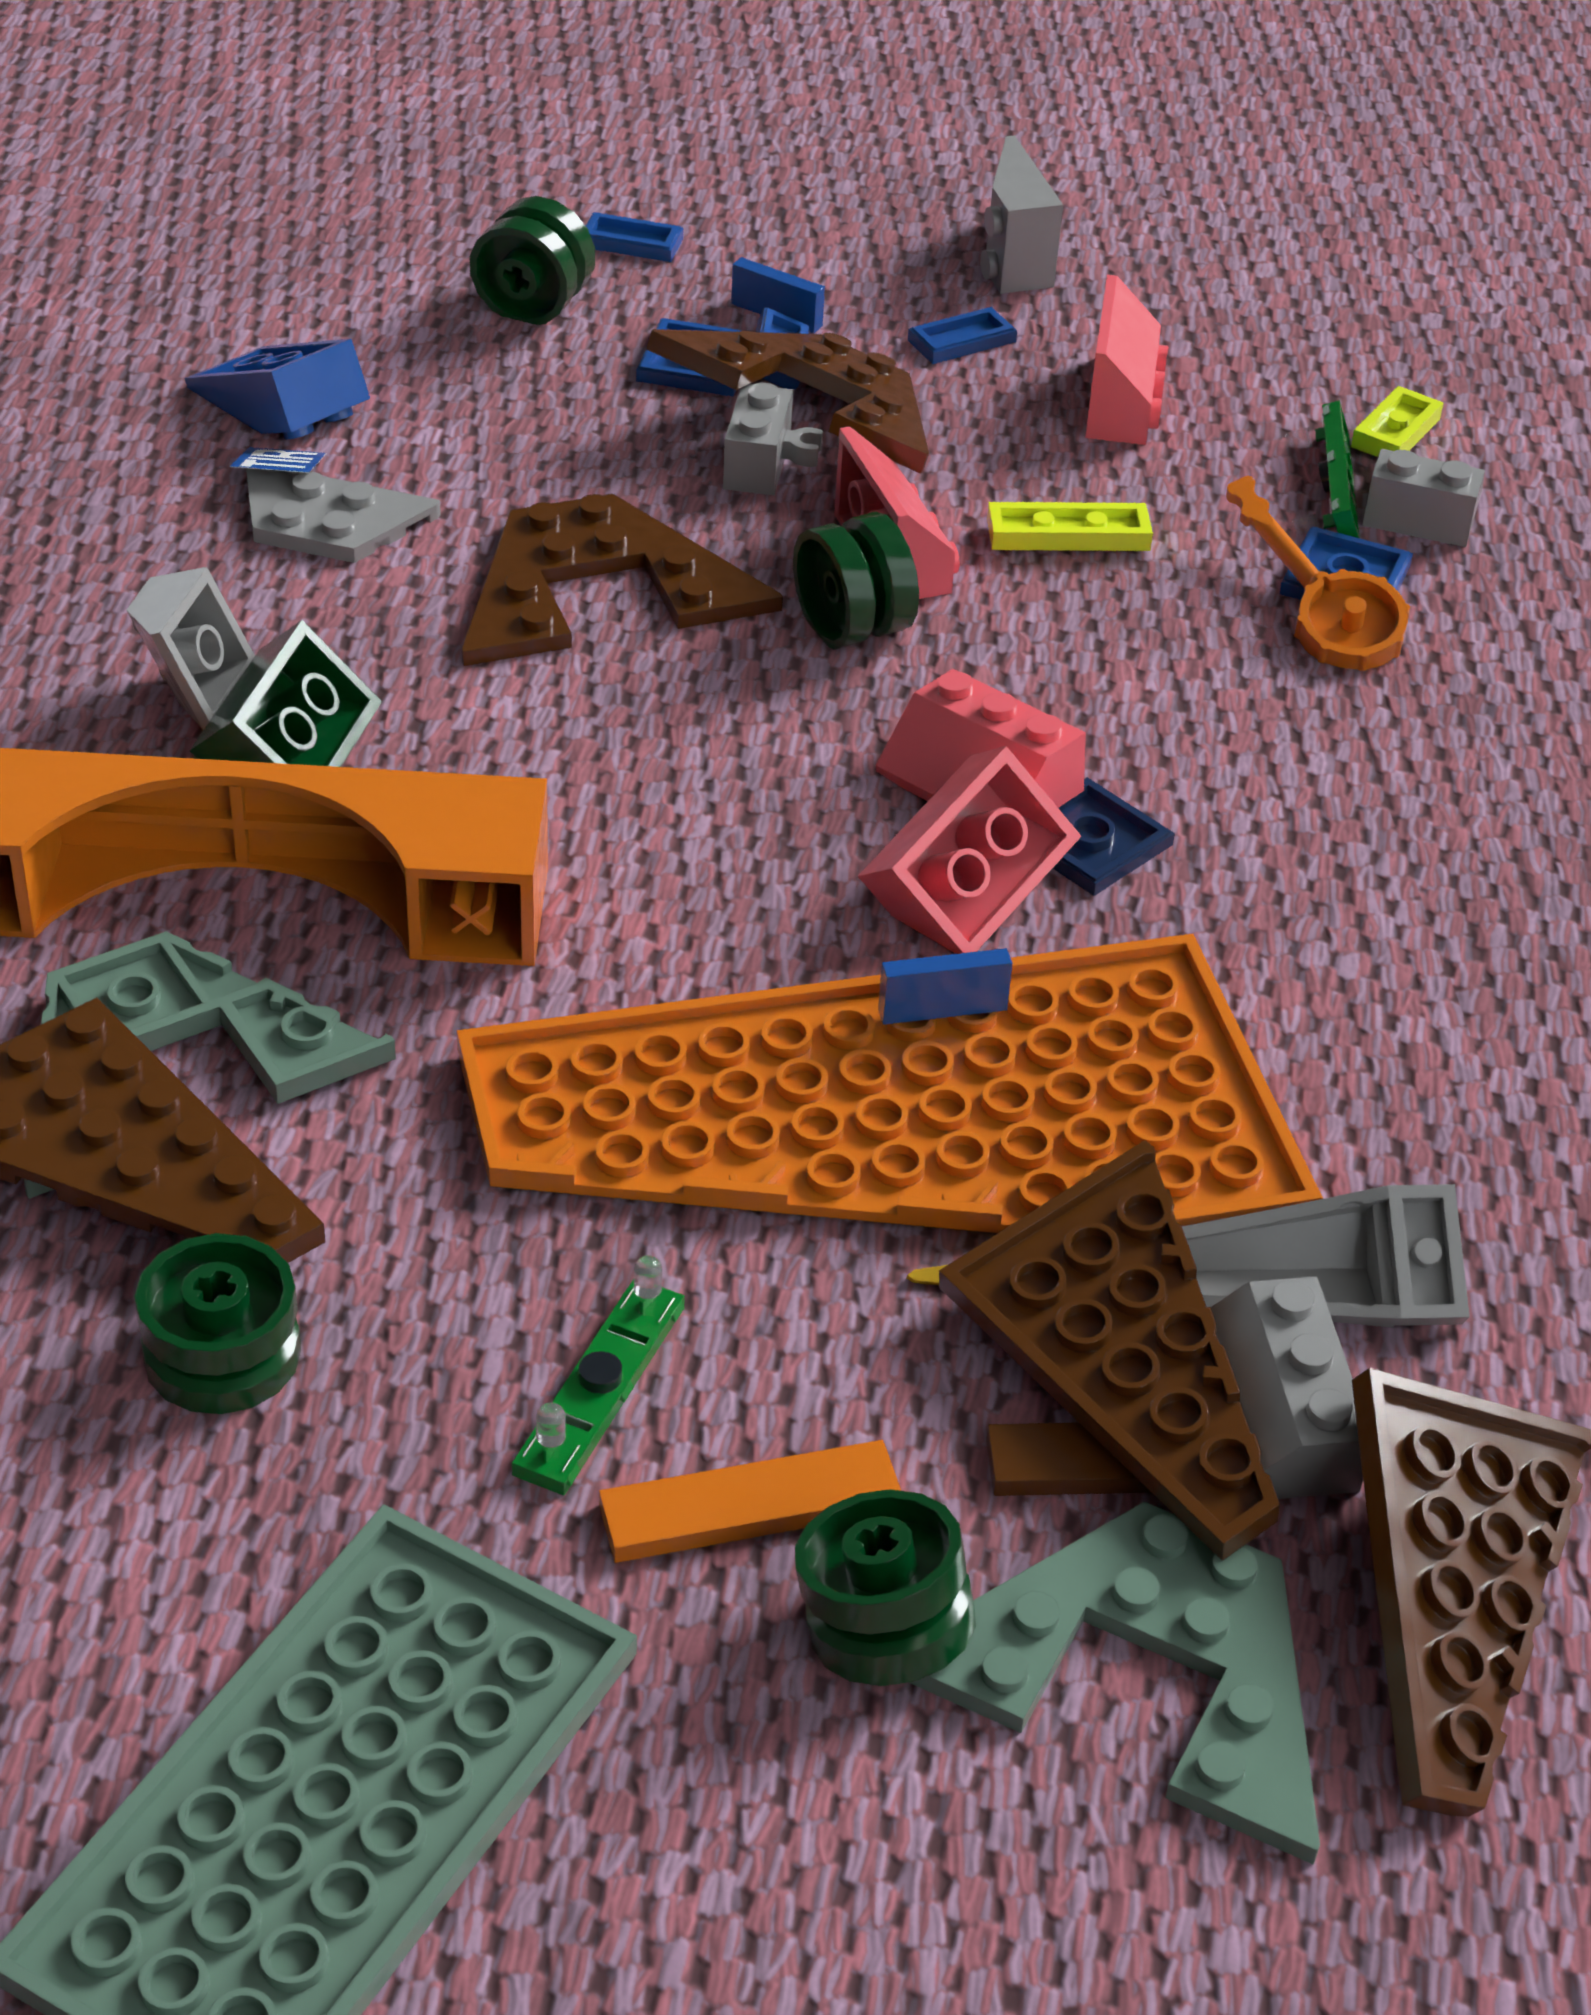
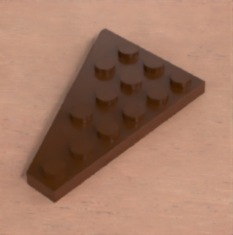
M97 997L0 1044V1179L17 1185L24 1178L57 1190L58 1200L77 1207L88 1206L95 1208L102 1216L150 1233L158 1226L189 1238L214 1233L248 1236L273 1247L287 1263L325 1243L324 1223Z
M1144 1140L940 1269L939 1288L1223 1561L1277 1523L1280 1504L1270 1475L1264 1472L1261 1464V1450L1256 1435L1250 1432L1240 1404V1390L1225 1347L1218 1341L1216 1322L1210 1307H1206L1196 1278L1197 1268L1183 1228L1177 1223L1174 1216L1175 1205L1169 1189H1165L1155 1161V1148Z
M1368 1368L1351 1381L1402 1806L1440 1814L1471 1816L1486 1808L1494 1781L1493 1763L1502 1754L1507 1734L1501 1731L1510 1698L1518 1695L1521 1691L1534 1648L1533 1631L1536 1626L1541 1624L1546 1605L1540 1601L1548 1572L1559 1565L1571 1525L1570 1509L1574 1503L1578 1502L1583 1486L1577 1480L1584 1453L1591 1449V1429Z

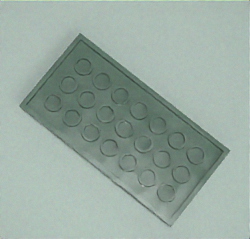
M383 1504L1 1941L0 1988L44 2015H362L636 1656L637 1635Z

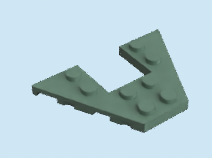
M167 931L47 973L45 988L46 1009L42 1012L41 1024L97 997L150 1051L222 1025L277 1104L396 1059L395 1040L392 1036L385 1034L380 1039L370 1036L340 1022V1012L328 1006L311 1005L305 1001L302 994L268 978H264L258 983L232 971L231 961L212 952L196 950L191 946L190 942ZM23 1178L28 1199L53 1190Z
M1143 1502L973 1600L976 1628L966 1650L944 1669L915 1682H910L917 1687L1022 1733L1083 1622L1217 1679L1220 1683L1168 1783L1165 1798L1313 1865L1315 1863L1320 1847L1284 1572L1282 1559L1249 1545H1244L1222 1561L1173 1513Z

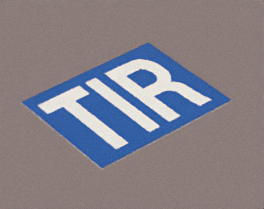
M249 447L230 467L310 473L326 453Z

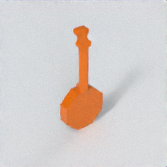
M1247 475L1227 485L1226 498L1228 502L1238 505L1241 509L1240 522L1245 526L1252 525L1305 588L1300 602L1294 635L1299 639L1303 648L1315 657L1319 663H1327L1347 669H1358L1360 671L1382 666L1393 658H1398L1406 633L1410 606L1406 604L1401 594L1387 582V579L1364 572L1346 571L1345 569H1340L1332 574L1323 571L1319 572L1269 513L1268 500L1259 497L1255 493L1256 482L1253 477Z

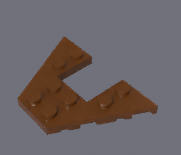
M653 329L651 331L646 350L732 389L738 390L779 371L850 403V405L834 412L828 430L829 433L839 437L840 428L850 426L894 462L920 474L923 473L929 456V450L910 373L895 367L896 362L892 358L875 352L863 353L852 348V342L849 339L834 333L799 334Z
M591 494L581 499L536 503L530 507L510 510L462 646L463 666L572 648V633L547 583L645 567L678 629L782 611L783 596L778 591L614 494Z

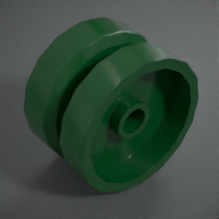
M540 196L521 198L506 208L495 220L494 224L476 240L469 256L470 276L478 295L493 312L502 317L534 325L547 324L565 309L572 297L578 294L589 281L595 268V246L588 228L575 212L560 202Z
M875 511L853 517L845 521L842 526L830 523L808 529L798 535L793 549V575L796 593L808 624L829 648L834 650L860 643L868 639L870 634L882 637L903 631L913 625L918 614L919 605L917 570L910 548L902 532L888 515Z
M214 1233L185 1239L164 1250L141 1273L134 1298L141 1332L140 1340L143 1361L149 1383L166 1401L190 1412L227 1414L253 1408L278 1394L295 1374L301 1353L300 1330L296 1319L298 1312L296 1286L289 1264L273 1247L244 1235Z
M889 1489L860 1493L828 1506L806 1525L795 1545V1569L801 1597L806 1603L807 1625L812 1648L826 1669L850 1682L875 1686L915 1682L944 1669L966 1650L976 1628L975 1608L970 1578L966 1571L965 1551L960 1524L946 1505L922 1493Z

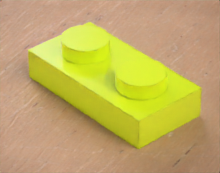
M1397 386L1354 429L1351 447L1379 457L1381 449L1410 451L1440 420L1444 402Z

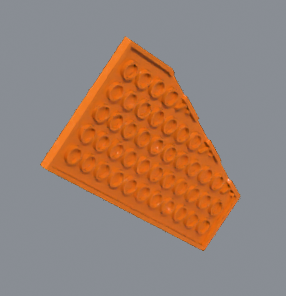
M1193 933L1010 957L1013 965L1008 1006L1005 1011L883 1025L878 1011L881 975L457 1030V1050L490 1187L999 1233L1146 1140L1155 1148V1161L1164 1187L1170 1191L1175 1205L1174 1216L1177 1223L1181 1226L1323 1199Z

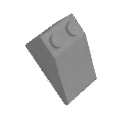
M1015 135L1006 136L992 187L991 207H987L984 214L988 239L987 250H983L980 257L981 271L985 279L992 280L1000 294L1054 287L1063 212L1062 202Z

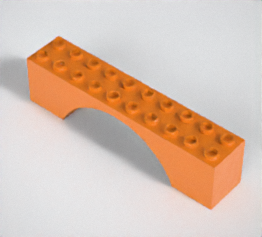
M0 748V936L36 938L51 922L71 908L104 891L137 879L187 869L239 867L270 870L299 876L346 894L374 912L391 928L401 941L409 959L535 966L548 873L547 778Z

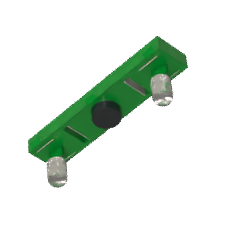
M1340 400L1322 405V427L1315 429L1316 442L1323 440L1326 442L1327 460L1318 462V468L1325 493L1330 492L1331 500L1329 499L1330 513L1322 515L1323 527L1327 529L1336 526L1337 533L1360 538L1350 435ZM1309 427L1288 432L1281 438V443L1289 448L1313 447ZM1317 514L1291 520L1287 526L1288 531L1296 535H1306L1310 527L1320 528Z
M646 1255L636 1261L634 1279L554 1400L543 1404L538 1409L536 1427L512 1462V1476L565 1496L577 1478L582 1467L630 1395L635 1384L685 1309V1295L662 1287V1265L656 1257Z

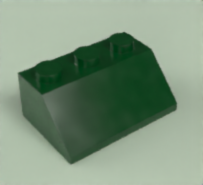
M301 620L257 652L189 751L197 759L341 767L382 701Z

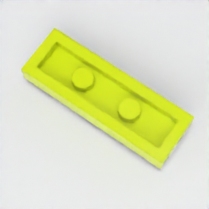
M988 502L987 524L992 550H1151L1153 531L1146 503Z

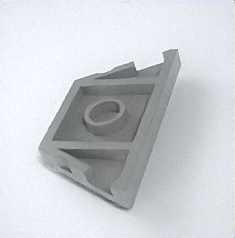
M246 468L253 540L261 544L356 563L373 554L378 547L391 544L406 536V528L423 518L432 522L440 516V500L374 487L366 482H349L325 477L311 471L310 473Z

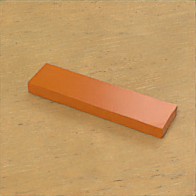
M882 1439L599 1490V1508L614 1563L803 1529L828 1506L854 1495L889 1489L902 1490Z

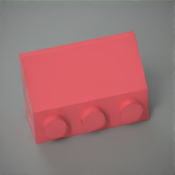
M1107 275L1085 438L1146 445L1148 428L1158 429L1168 346L1159 345L1161 329L1159 322L1116 275Z
M850 426L840 428L834 515L841 526L845 521L853 517L875 511L888 515L899 527L910 548L917 570L919 599L951 594L953 575L958 573L960 567L956 545L952 541L949 542L939 528L935 514L927 510L919 498L915 484L908 482L898 465Z
M951 669L913 693L876 763V772L906 791L928 801L971 755L1007 746L1059 808L1084 791L1086 732L1061 721L1056 716L1049 715L1015 699L1010 694L988 686L966 673Z
M1003 746L971 755L866 866L858 877L892 917L955 954L977 952L1080 839L1081 835L1009 748Z

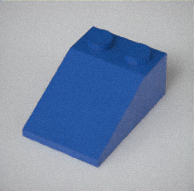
M352 339L263 346L184 378L188 389L261 434L283 433L285 440L299 438L314 431L312 423L321 419L329 423L347 418L354 414L352 406L370 399Z

